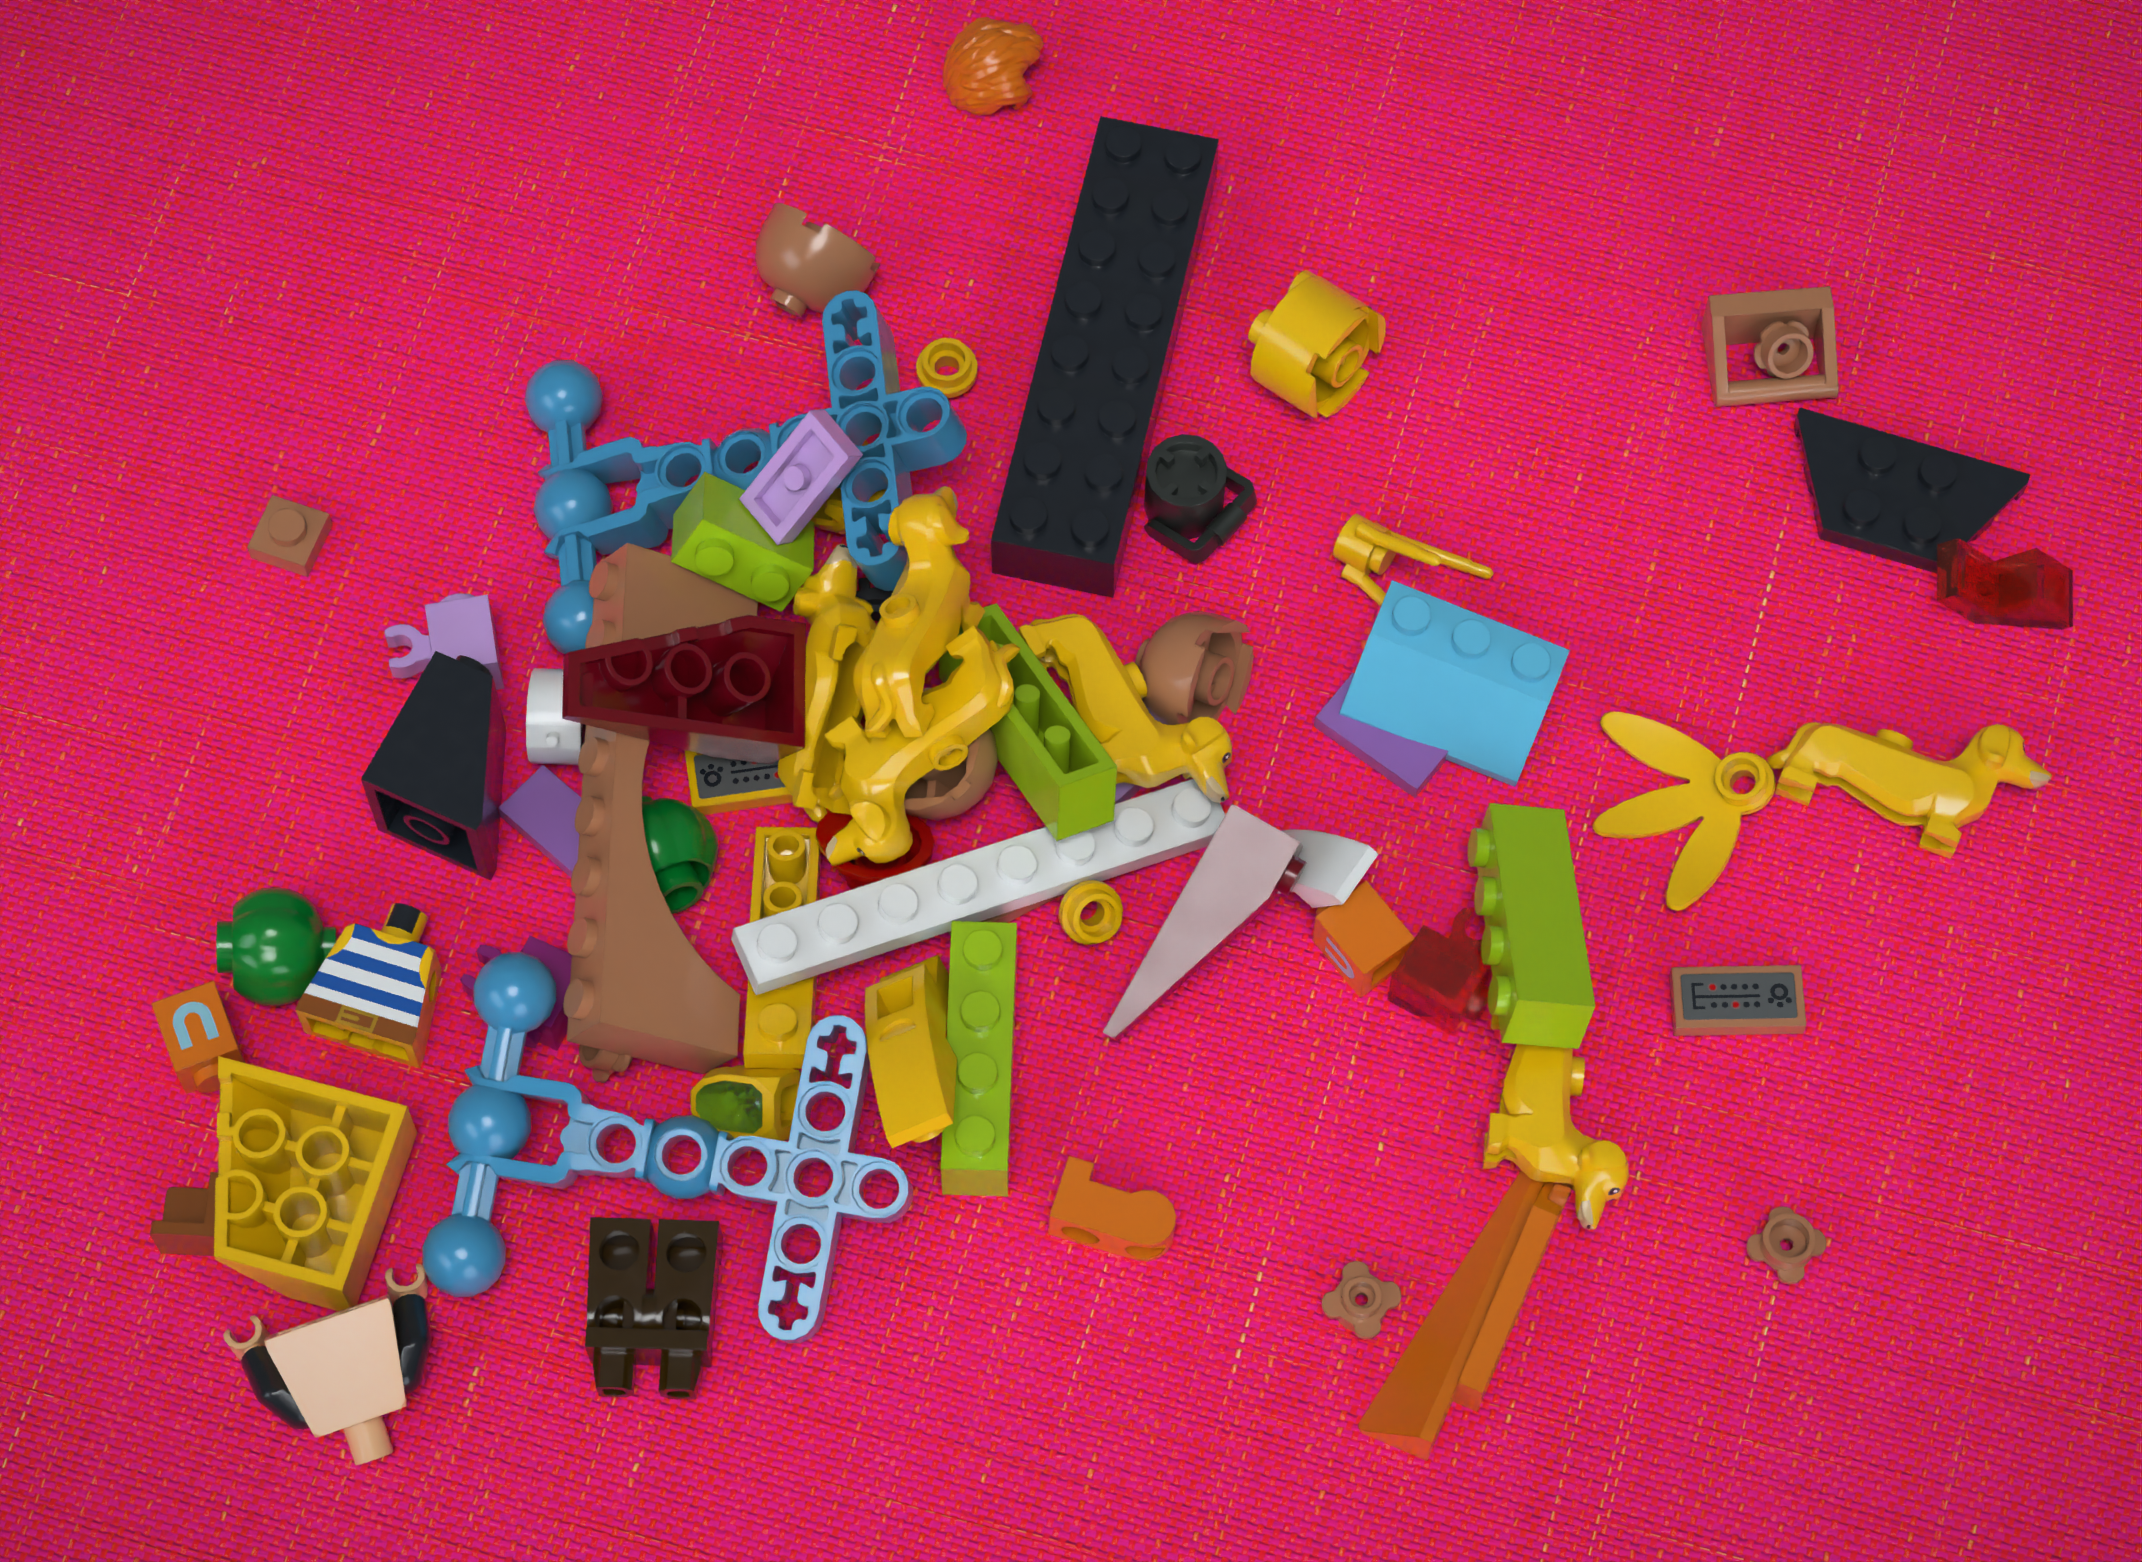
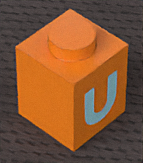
M1367 880L1352 891L1344 904L1317 908L1312 941L1360 998L1411 962L1415 937Z
M214 980L151 1003L175 1073L186 1094L197 1090L201 1093L220 1090L218 1056L245 1063L225 1004Z

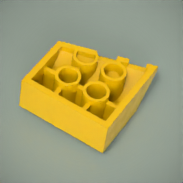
M218 1056L220 1106L217 1113V1138L219 1140L218 1178H216L214 1257L216 1261L291 1299L336 1311L356 1306L417 1135L408 1107Z

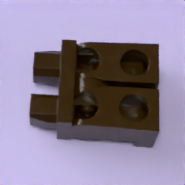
M590 1217L585 1348L590 1362L593 1364L595 1384L599 1396L625 1398L634 1396L636 1365L660 1366L659 1393L661 1397L669 1399H696L703 1367L712 1366L716 1296L724 1241L719 1221L659 1219L655 1287L651 1289L652 1263L655 1260L656 1236L651 1219Z

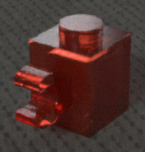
M1468 908L1462 909L1454 918L1449 938L1425 925L1421 927L1391 976L1387 998L1393 1004L1453 1037H1456L1466 1019L1477 1023L1488 1005L1489 986L1487 985L1491 965H1485L1482 962V939H1472L1465 932L1472 915V911Z

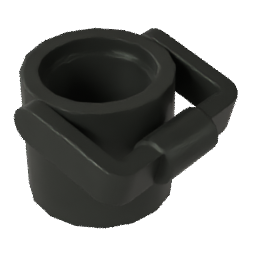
M1182 434L1167 438L1154 448L1148 458L1144 509L1149 522L1144 526V529L1154 540L1193 563L1203 562L1218 546H1223L1247 520L1248 513L1257 504L1253 483L1228 468L1220 450L1212 442L1200 436ZM1225 487L1237 493L1238 496L1232 503L1229 502L1223 508ZM1199 537L1195 543L1190 541V539Z

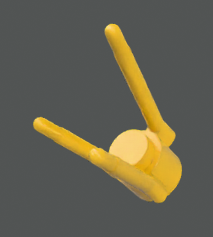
M1357 513L1346 522L1333 549V557L1346 563L1341 577L1359 586L1380 607L1386 593L1368 575L1372 571L1382 575L1392 563L1396 553L1431 566L1443 564L1484 579H1490L1493 576V570L1490 567L1397 534Z

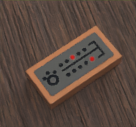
M1801 965L1671 968L1669 982L1673 1036L1803 1034L1805 1031L1806 1015Z

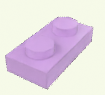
M825 409L810 410L739 500L777 545L792 543L863 454Z

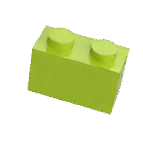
M704 471L673 514L671 562L782 612L795 596L798 588L804 584L814 570V522L809 521L792 543L777 545L739 500L746 490Z

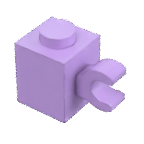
M458 593L449 595L438 603L425 604L429 635H423L416 628L405 624L394 625L384 630L389 648L403 645L412 648L410 653L404 657L389 659L390 670L395 678H409L424 671L435 651H438L453 659H456L459 655L475 659L490 671L496 690L504 689L495 622L488 594L474 596Z

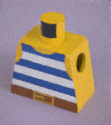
M394 903L391 905L381 931L355 923L346 926L295 1009L304 1032L421 1068L441 979V967L436 951L427 945L419 943L428 917L422 911L412 906Z

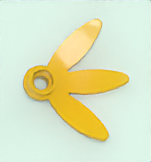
M1607 712L1601 717L1600 725L1603 731L1618 746L1648 767L1663 774L1690 782L1650 791L1621 802L1600 814L1593 822V830L1603 837L1635 839L1666 834L1703 819L1684 846L1668 884L1666 894L1667 907L1676 911L1684 910L1703 896L1725 869L1739 835L1742 815L1759 811L1771 800L1776 786L1774 772L1769 763L1757 754L1737 752L1720 760L1712 751L1694 739L1667 725L1629 713ZM1741 777H1751L1755 780V786L1750 792L1739 794L1733 791V785L1736 780Z

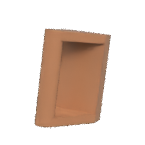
M1830 286L1708 296L1701 329L1715 407L1838 397L1835 316ZM1795 320L1802 323L1808 329V338L1813 339L1819 374L1797 376L1790 379L1778 377L1728 381L1726 345L1759 343L1760 334L1764 328L1776 321H1782L1784 324H1787L1789 321Z

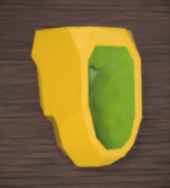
M744 1065L712 1069L690 1090L691 1113L696 1117L709 1121L718 1131L729 1132L734 1139L739 1136H757L784 1141L789 1139L801 1073L796 1069L745 1068Z

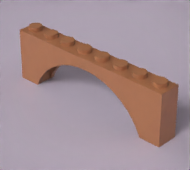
M626 543L599 562L592 572L589 582V593L594 598L592 625L586 637L585 648L634 638L644 639L668 634L677 629L692 626L697 628L721 623L730 618L745 615L757 616L758 601L672 563L671 556ZM586 725L585 742L582 745L578 759L579 770L583 773L582 797L575 815V829L579 833L578 861L574 866L571 877V888L573 893L576 894L574 922L567 939L568 952L572 955L571 978L563 1003L564 1013L568 1017L567 1041L705 1074L737 1057L740 994L724 982L708 966L685 937L673 917L657 882L645 839L642 815V780L649 741Z

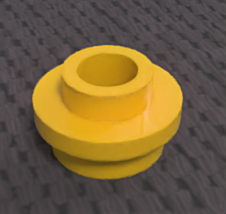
M940 338L934 340L922 350L917 359L916 372L922 387H933L940 390L947 398H952L964 394L973 386L977 378L978 367L974 353L964 343L954 338ZM944 366L954 367L958 371L952 375H940L937 373L938 369Z
M1098 880L1080 882L1068 890L1059 907L1061 927L1070 938L1078 943L1092 945L1110 939L1121 925L1123 915L1121 899L1117 892L1104 882ZM1096 901L1097 910L1095 914L1089 919L1082 920L1080 918L1082 909L1088 903Z

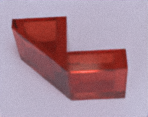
M1956 538L1937 544V601L1977 624L2064 630L2073 627V570L2038 548L1994 561L1963 540Z

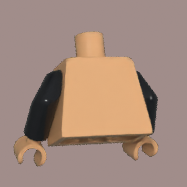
M416 1264L418 1278L409 1286L397 1285L394 1280L393 1269L389 1268L385 1273L387 1295L272 1335L269 1334L259 1318L254 1315L250 1316V1319L256 1329L255 1334L249 1341L238 1343L229 1328L225 1330L223 1334L224 1341L241 1361L242 1368L257 1401L292 1429L304 1430L310 1428L315 1438L343 1429L355 1465L364 1464L393 1453L394 1450L382 1415L407 1406L406 1395L413 1392L422 1383L432 1342L425 1301L428 1294V1285L423 1265Z

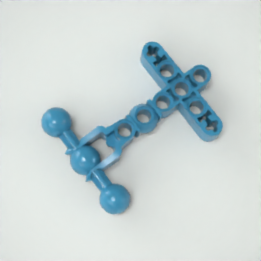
M857 290L845 291L830 300L823 311L822 324L832 406L825 410L861 451L863 456L837 488H841L846 541L851 557L876 588L884 591H894L907 563V552L905 547L895 546L891 542L888 535L890 515L894 508L899 506L905 498L913 496L910 472L942 465L954 460L962 452L966 444L967 432L950 401L940 390L933 387H918L900 391L895 342L890 326L874 301L866 293ZM859 339L862 345H856L854 341ZM554 360L539 367L527 382L524 401L530 419L539 429L547 432L549 436L551 464H547L538 471L539 476L545 481L536 491L533 510L539 529L551 540L544 553L549 558L559 560L561 587H558L545 603L542 620L548 640L556 650L566 654L571 651L586 649V637L592 625L594 599L589 593V582L592 572L597 565L596 551L602 555L612 554L626 543L643 548L659 546L666 540L668 530L673 529V514L704 471L746 490L807 413L792 417L781 426L778 422L769 424L770 433L761 428H741L726 435L718 446L715 445L711 438L702 439V445H696L691 442H679L658 447H644L638 439L626 437L587 450L585 430H588L600 415L603 402V394L597 376L588 367L574 360ZM873 379L865 388L856 390L863 381ZM940 420L935 428L922 432L924 427L930 422ZM879 434L873 443L862 446L868 437ZM759 461V463L754 469H752L749 472L743 473L744 469L748 465H750L753 462ZM699 475L696 481L683 487L691 477ZM640 479L636 487L637 497L635 505L630 509L612 514L613 504L605 484ZM887 489L885 494L878 500L868 502L875 492ZM879 534H884L889 542L884 544Z
M506 952L490 959L479 971L473 986V1003L479 1017L488 1025L481 1066L478 1065L464 1070L472 1086L466 1088L454 1100L448 1115V1134L454 1148L459 1152L456 1157L446 1164L459 1174L452 1214L441 1219L428 1232L422 1247V1265L428 1280L441 1292L451 1296L473 1297L488 1290L499 1279L506 1262V1245L499 1229L491 1223L499 1177L512 1181L565 1189L574 1184L578 1175H598L613 1178H631L635 1176L641 1182L651 1183L662 1194L675 1199H694L709 1191L715 1195L723 1196L725 1188H728L737 1197L745 1200L776 1205L758 1304V1317L763 1328L771 1336L789 1344L802 1343L811 1339L820 1330L824 1320L842 1217L875 1223H891L900 1219L909 1210L913 1200V1186L910 1179L895 1162L884 1158L854 1153L870 1069L867 1037L864 1030L853 1019L843 1015L828 1016L820 1020L811 1029L806 1043L788 1142L757 1136H739L734 1139L729 1132L718 1131L709 1121L694 1115H677L661 1123H658L655 1119L646 1118L644 1126H642L630 1116L592 1106L587 1095L573 1084L519 1075L527 1032L538 1028L550 1016L556 1002V982L550 969L538 957L528 953ZM839 1033H846L848 1041L852 1046L856 1047L854 1054H843L838 1072L843 1081L852 1080L849 1089L831 1081L816 1082V1077L819 1073L831 1079L833 1059L827 1051L823 1050L825 1043H836ZM825 1097L840 1099L845 1106V1116L842 1123L830 1131L815 1129L810 1120L813 1106ZM524 1098L568 1105L569 1124L560 1134V1141L564 1147V1152L559 1156L557 1163L552 1166L511 1160L525 1146L531 1132V1113ZM618 1129L631 1130L636 1139V1147L633 1154L628 1160L621 1163L608 1162L604 1155V1142L611 1132ZM683 1140L698 1142L701 1149L699 1165L688 1174L678 1175L673 1173L668 1164V1156L674 1145ZM748 1151L763 1153L767 1161V1171L762 1180L752 1186L738 1184L733 1175V1167L736 1160ZM814 1162H822L829 1165L833 1172V1182L830 1189L819 1197L803 1195L798 1185L801 1171L807 1165ZM887 1173L894 1176L899 1184V1193L896 1200L890 1206L881 1209L868 1206L864 1199L866 1182L877 1174ZM811 1228L818 1232L821 1239V1248L818 1255L812 1261L805 1264L792 1262L786 1252V1244L789 1237L798 1229ZM783 1269L801 1278L816 1277L813 1288L803 1283L799 1285L797 1300L800 1305L808 1309V1315L806 1320H795L791 1330H785V1320L775 1315L777 1304L785 1305L789 1303L793 1284L789 1281H779L780 1273Z

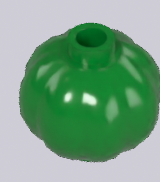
M642 796L644 832L651 864L671 913H678L694 905L701 898L704 889L708 887L718 859V836L707 817L694 807L671 798L653 800L651 797Z
M270 887L250 892L234 904L233 921H217V972L233 973L234 990L253 1003L261 1006L292 1004L300 1000L336 943V927H323V920H321L314 904L296 891Z

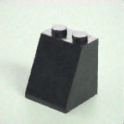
M435 651L363 774L361 781L379 831L491 881L497 870L500 828L498 807L501 806L506 725L493 676L483 664L475 659L463 655L453 659Z

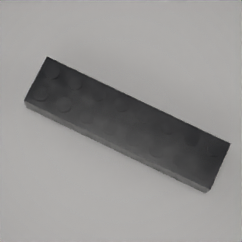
M1100 116L991 538L992 573L1114 598L1217 178L1219 139Z

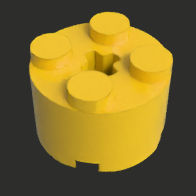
M1304 270L1295 277L1288 293L1273 311L1270 309L1263 310L1251 325L1248 339L1255 344L1251 360L1250 375L1256 382L1311 417L1317 419V412L1326 418L1340 411L1355 396L1367 379L1370 372L1362 368L1361 365L1369 349L1379 355L1386 333L1385 318L1325 278Z

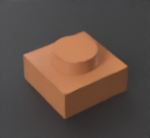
M272 495L247 546L250 557L308 577L333 526L330 514Z

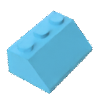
M1392 580L1339 714L1403 738L1447 750L1446 760L1515 787L1570 650Z

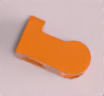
M1072 1156L1068 1157L1049 1215L1048 1235L1137 1261L1149 1262L1156 1260L1168 1252L1173 1243L1176 1213L1173 1204L1166 1196L1153 1190H1140L1129 1193L1094 1182V1163Z

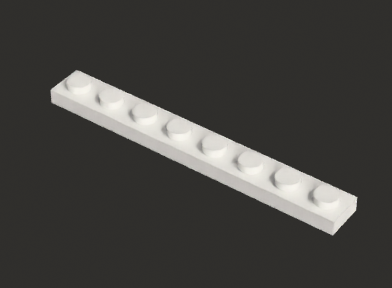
M1191 779L1115 804L1114 821L1056 841L1047 827H1043L733 928L731 940L755 995H759L950 932L952 921L980 922L1065 894L1074 885L1083 881H1104L1207 847L1221 824L1225 813L1221 804L1211 801L1200 790L1195 780Z

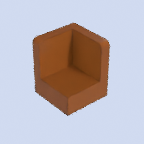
M210 1172L208 1189L171 1187L167 1190L163 1220L152 1221L150 1236L161 1254L214 1256L216 1178H218V1172Z

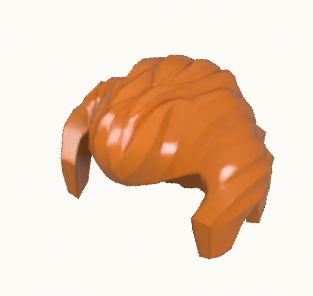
M982 17L968 24L957 34L944 60L943 86L952 105L956 106L959 110H966L978 116L993 114L1005 105H1012L1015 110H1019L1033 94L1030 84H1026L1023 74L1027 67L1039 59L1040 51L1044 46L1043 38L1037 35L1035 29L1027 22L1016 24Z

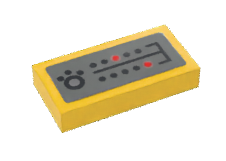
M685 750L692 807L704 815L793 803L791 793L779 778V761L773 764H763L711 757ZM816 767L811 770L814 776L816 775Z

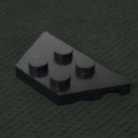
M1799 408L1794 424L1796 437L1800 436L1806 461L1804 474L1808 491L1815 500L1814 517L1819 539L1936 574H1941L1960 556L1963 547L1970 541L1976 540L1992 525L1994 518L2013 499L2017 501L2024 494L2030 478V474L1803 408Z

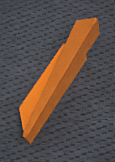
M1522 1170L1520 1171L1359 1421L1358 1428L1361 1433L1427 1461L1452 1402L1478 1412L1573 1185L1568 1183L1538 1182L1530 1179Z

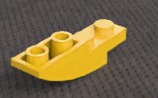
M756 827L750 923L820 900L821 850L816 840L817 828ZM817 975L759 995H755L748 979L743 1050L745 1068L802 1069L807 1039L811 1029L815 1026Z
M939 955L882 977L879 983L865 988V1027L872 1079L885 1135L892 1148L911 1140L914 1142L928 1141L939 1135L948 1125L953 1124L957 1057L946 1039L949 974Z

